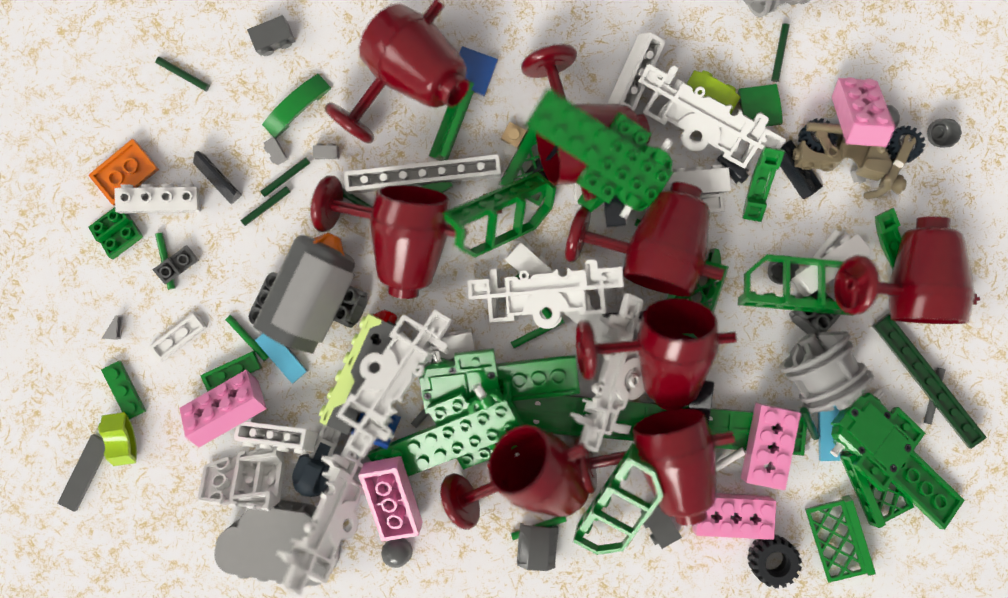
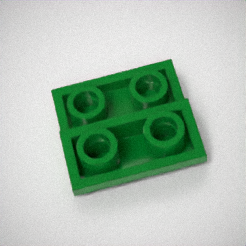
M777 84L738 89L737 94L740 96L739 102L743 115L754 120L756 115L762 112L768 117L765 127L782 125V108Z
M115 207L88 226L95 240L101 243L108 258L112 260L143 238L131 217L127 213L115 212Z

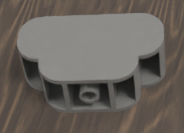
M280 500L270 511L249 508L239 520L235 521L219 535L214 553L216 564L223 572L237 575L241 579L252 577L262 582L273 580L278 584H282L291 564L285 562L277 555V552L282 551L298 556V553L292 551L294 543L291 540L293 538L302 541L303 537L308 535L304 530V526L307 522L312 523L317 507L307 503ZM340 544L334 556V558H336L337 560L332 571L336 567L339 560ZM315 563L311 572L323 578L327 568ZM308 579L304 587L317 586L322 583Z

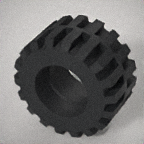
M774 534V540L759 539L758 542H753L754 547H750L748 550L751 554H747V559L750 561L748 565L752 569L753 574L768 587L779 588V585L784 588L787 587L786 584L788 582L790 584L794 583L793 578L797 579L799 577L797 572L802 569L799 565L802 563L799 551L785 538ZM775 552H782L783 559L781 564L775 569H766L767 558Z

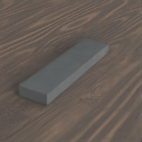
M95 434L90 436L57 504L73 512L78 510L104 458L105 444L103 438Z

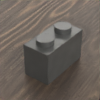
M283 15L247 29L255 51L260 56H269L275 50L289 48L292 43L296 42L288 21Z
M659 505L656 506L643 524L645 529L650 528L652 534L649 536L655 545H660L661 549L682 538L670 516L664 514Z

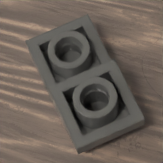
M186 245L152 270L166 285L198 262L199 259Z

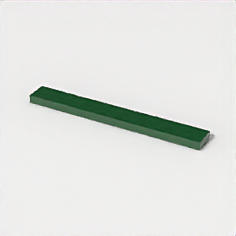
M887 314L872 325L969 449H972L987 438L898 324L891 320L890 314Z

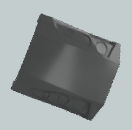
M349 286L334 321L352 328L360 320L367 305V293Z
M818 290L809 296L818 300ZM791 311L789 313L794 324L806 334L814 333L817 339H819L817 333L827 332L840 317L837 314Z
M520 523L517 566L534 571L554 569L558 526H531Z

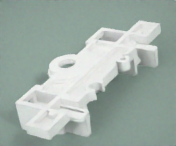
M648 63L638 80L641 84L654 90L643 109V113L664 125L669 121L684 129L683 134H680L681 142L691 151L703 150L709 143L722 150L721 153L724 158L745 169L757 148L762 150L764 147L780 149L786 141L784 137L765 128L768 117L762 112L758 113L754 120L743 115L741 110L736 115H731V104L725 106L709 96L703 97L705 90L701 86L697 87L694 93L691 86L677 79L675 85L671 87L669 84L679 69L676 65L671 66L668 73H665ZM662 94L670 100L655 115L649 109L657 97ZM695 130L702 133L701 140L697 142L692 141L690 137L691 133ZM742 138L748 142V146L739 161L733 156Z
M587 260L585 262L586 270L572 271L570 268H567V275L565 277L559 275V269H556L554 273L536 274L531 278L528 271H521L519 274L520 279L516 276L505 277L504 287L502 288L500 270L491 269L490 279L467 281L469 300L488 299L489 322L519 320L518 315L533 314L534 322L539 327L549 329L561 322V312L580 310V315L608 313L605 288L624 287L623 267L598 269V262L596 260ZM587 290H598L601 299V310H592ZM502 297H506L505 317L498 318L499 300ZM545 307H549L552 310V316L549 319H545L541 315V311Z
M434 310L425 325L422 326L403 314L389 336L392 340L381 355L379 352L370 353L362 360L360 374L366 380L355 396L350 394L336 415L356 428L346 444V448L364 458L377 437L384 441L388 438H394L392 430L387 427L393 421L390 419L391 415L397 413L393 409V403L396 401L404 403L403 397L414 381V374L418 377L424 375V368L420 365L425 364L426 361L431 363V358L435 353L427 347L430 348L432 345L445 354L449 352L447 344L440 339L451 324V319ZM404 321L419 332L413 342L406 334L399 330ZM373 362L380 364V370L377 373H371L369 370V366ZM349 406L366 413L361 423L343 415Z
M346 447L341 456L334 454L332 457H321V460L330 465L328 472L322 473L324 477L329 479L326 482L329 485V492H321V500L314 513L312 523L307 522L304 526V530L308 535L304 536L302 541L293 538L291 540L294 543L292 551L298 553V556L282 551L277 552V555L285 562L291 564L281 587L296 595H301L308 579L323 584L327 583L337 560L334 556L341 540L351 538L357 530L358 517L354 510L360 496H365L362 483L353 480L355 472L360 473L363 464L360 463L362 457ZM345 519H349L350 522L347 530H343ZM315 563L327 568L323 578L311 572Z

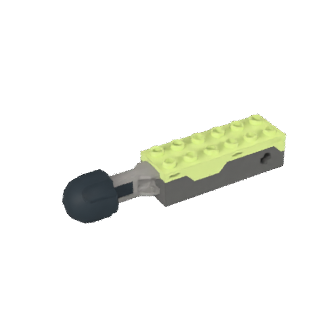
M384 309L375 314L363 316L359 324L361 330L359 334H355L351 345H354L352 350L347 352L343 362L345 366L342 370L338 371L335 377L337 383L334 388L331 387L327 395L329 401L320 410L319 416H321L319 422L323 426L316 440L314 452H311L310 455H301L293 470V486L302 496L316 497L321 495V492L324 493L329 487L326 484L329 479L324 477L322 473L328 472L330 465L321 460V457H332L343 433L349 435L354 428L336 415L350 394L355 396L366 380L360 374L362 360L370 353L379 352L382 355L392 340L389 335L396 326L395 322L398 317L388 310ZM377 334L380 335V336H379V339L382 340L381 343H378V342H377V341H378V338H376V335H377ZM378 362L371 363L369 366L370 372L377 373L380 370V364ZM349 406L343 415L357 422L361 412Z

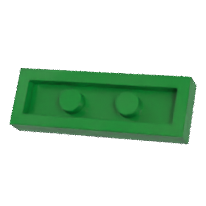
M252 351L200 376L208 392L245 370L253 373L262 369V366L255 351Z
M121 361L101 369L121 411L125 412L129 419L146 412Z

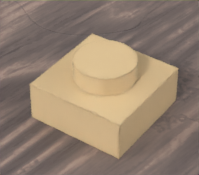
M509 122L501 140L518 148L526 134V130Z

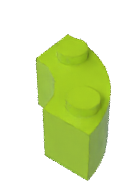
M694 70L687 82L692 87L694 93L695 89L701 86L705 90L703 97L709 96L725 106L731 104L730 114H732L740 99V96L735 92V87L713 78V75L705 70L702 72Z
M122 412L102 415L98 431L105 444V459L113 466L135 464L137 460L136 439L127 414Z

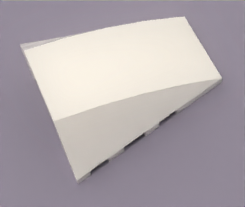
M259 445L255 447V450L249 452L242 451L237 453L235 457H225L204 465L197 501L270 511L280 502L285 470L282 451H277V447L273 446L271 450L261 449Z

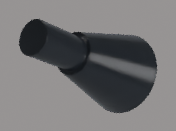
M722 154L717 158L719 163L725 168H729V175L735 184L739 182L742 184L750 176L748 174L749 169H744L732 161L730 162Z

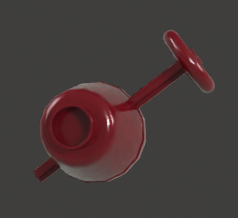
M434 0L424 15L400 3L389 5L379 11L367 25L359 45L360 58L376 79L350 113L333 102L326 104L325 112L347 132L359 140L370 144L374 141V134L360 119L385 85L428 107L438 108L445 104L448 107H454L459 104L469 90V81L466 79L467 67L458 52L433 23L445 6L438 0Z
M554 44L540 48L523 60L521 71L524 75L531 78L548 77L551 90L566 99L559 72L564 71L575 62L577 51L567 44ZM574 104L607 128H609L619 112L650 133V126L645 115H636L632 108L626 105ZM536 133L540 161L549 182L553 185L575 184L587 165L558 146V152L550 160L546 161L547 156L556 145ZM581 187L585 201L596 198L594 194Z
M327 175L319 181L311 200V221L313 227L318 232L330 231L337 223L340 213L370 219L377 276L380 282L388 286V294L400 299L416 298L419 296V289H423L431 284L447 237L455 238L456 230L444 219V212L450 210L447 195L424 187L394 185L379 188L376 192L373 208L343 202V188L340 180L336 176ZM466 228V231H465V239H466V235L468 234L467 228Z
M673 182L670 190L659 193L657 198L648 207L629 243L589 232L591 213L585 207H580L571 224L565 248V258L568 262H575L578 259L584 243L626 254L623 269L625 279L657 292L680 297H690L693 295L701 275L721 281L724 274V269L705 264L710 210L708 205L700 199L702 190L697 186L684 182Z
M939 216L917 218L916 228L907 230L902 235L889 283L880 282L879 272L875 263L866 256L855 255L846 259L841 264L834 281V297L838 306L845 313L858 315L866 312L874 304L878 294H885L889 297L891 320L924 324L969 323L972 306L977 305L980 297H977V294L974 293L975 290H973L974 285L964 235L960 231L950 228V218Z
M678 298L660 300L648 306L642 317L637 340L596 343L594 330L589 321L581 320L576 327L577 361L579 371L584 379L592 380L596 375L597 355L638 351L645 392L660 408L670 411L679 410L696 400L716 358L719 344L737 342L736 332L718 333L717 318L709 308L695 301ZM683 334H694L698 339Z
M681 408L674 411L667 410L643 418L633 427L634 444L639 451L640 459L656 469L663 491V498L658 503L664 514L675 517L679 525L690 526L703 522L707 519V510L714 505L716 500L715 446L735 443L733 432L729 431L712 435L704 414L696 409ZM581 435L574 440V446L579 444ZM588 450L587 454L576 458L580 466L584 485L589 494L594 493L597 488L596 468L618 465L627 451L593 457L592 451ZM642 470L655 497L657 491L652 475Z
M529 425L515 427L504 434L494 446L489 459L488 474L491 480L490 483L474 489L470 482L462 475L452 473L444 478L441 484L440 496L445 513L458 528L470 530L477 525L480 518L479 500L499 492L512 505L524 510L558 517L572 515L581 509L589 495L582 479L580 466L576 458L587 454L588 448H586L584 442L569 448L555 434Z

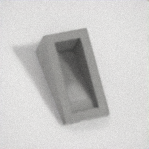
M122 315L114 317L101 339H121Z

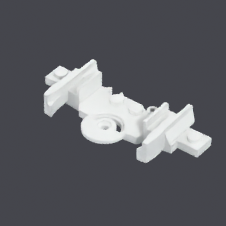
M625 293L618 316L611 314L609 318H599V321L609 327L607 334L603 333L602 336L611 339L609 342L637 340V334L642 321L638 318L644 300ZM638 351L603 354L604 363L599 376V384L595 383L592 386L593 393L597 395L593 397L592 401L582 400V402L586 403L584 411L591 413V415L585 414L584 417L570 413V416L578 423L584 424L579 444L584 442L588 450L598 453L603 434L611 435L612 431L622 434L629 433L630 425L616 424L615 422L620 410L625 409L628 400L639 398L645 391Z

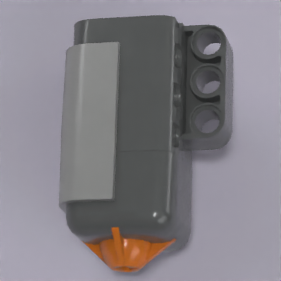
M325 233L315 238L307 235L296 237L279 273L271 272L267 275L249 312L248 319L253 324L254 329L283 346L314 353L318 343L323 342L355 276L352 273L355 267L354 259L344 253L341 238L331 233Z

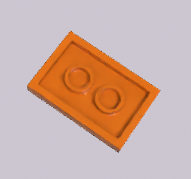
M131 139L88 176L109 202L115 205V188H121V185L124 184L133 185V188H137L156 173L159 168L137 141Z

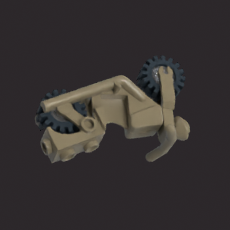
M817 118L809 121L799 132L798 142L801 143L794 148L792 155L793 160H795V167L804 170L821 169V171L827 172L835 169L844 158H850L857 164L856 174L858 176L874 181L881 180L878 190L864 193L863 197L865 199L879 198L889 190L896 194L904 191L907 182L903 175H898L899 171L906 162L910 163L920 156L926 144L922 143L925 141V138H920L922 133L919 132L917 134V128L914 127L911 130V126L906 128L901 126L895 129L886 147L846 144L841 126L829 124L830 121L828 120L824 123L823 118L819 121Z

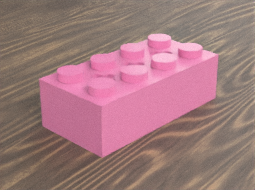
M838 78L832 94V101L846 144L886 147L895 126L878 82L873 79Z
M245 370L179 409L185 437L197 447H201L266 410V405L259 381L250 372Z
M755 403L741 473L742 480L750 484L786 490L800 412Z
M401 456L364 463L359 473V478L381 541L418 536L423 521Z
M716 493L714 505L707 510V519L699 524L692 525V531L696 536L774 540L776 500L770 496Z

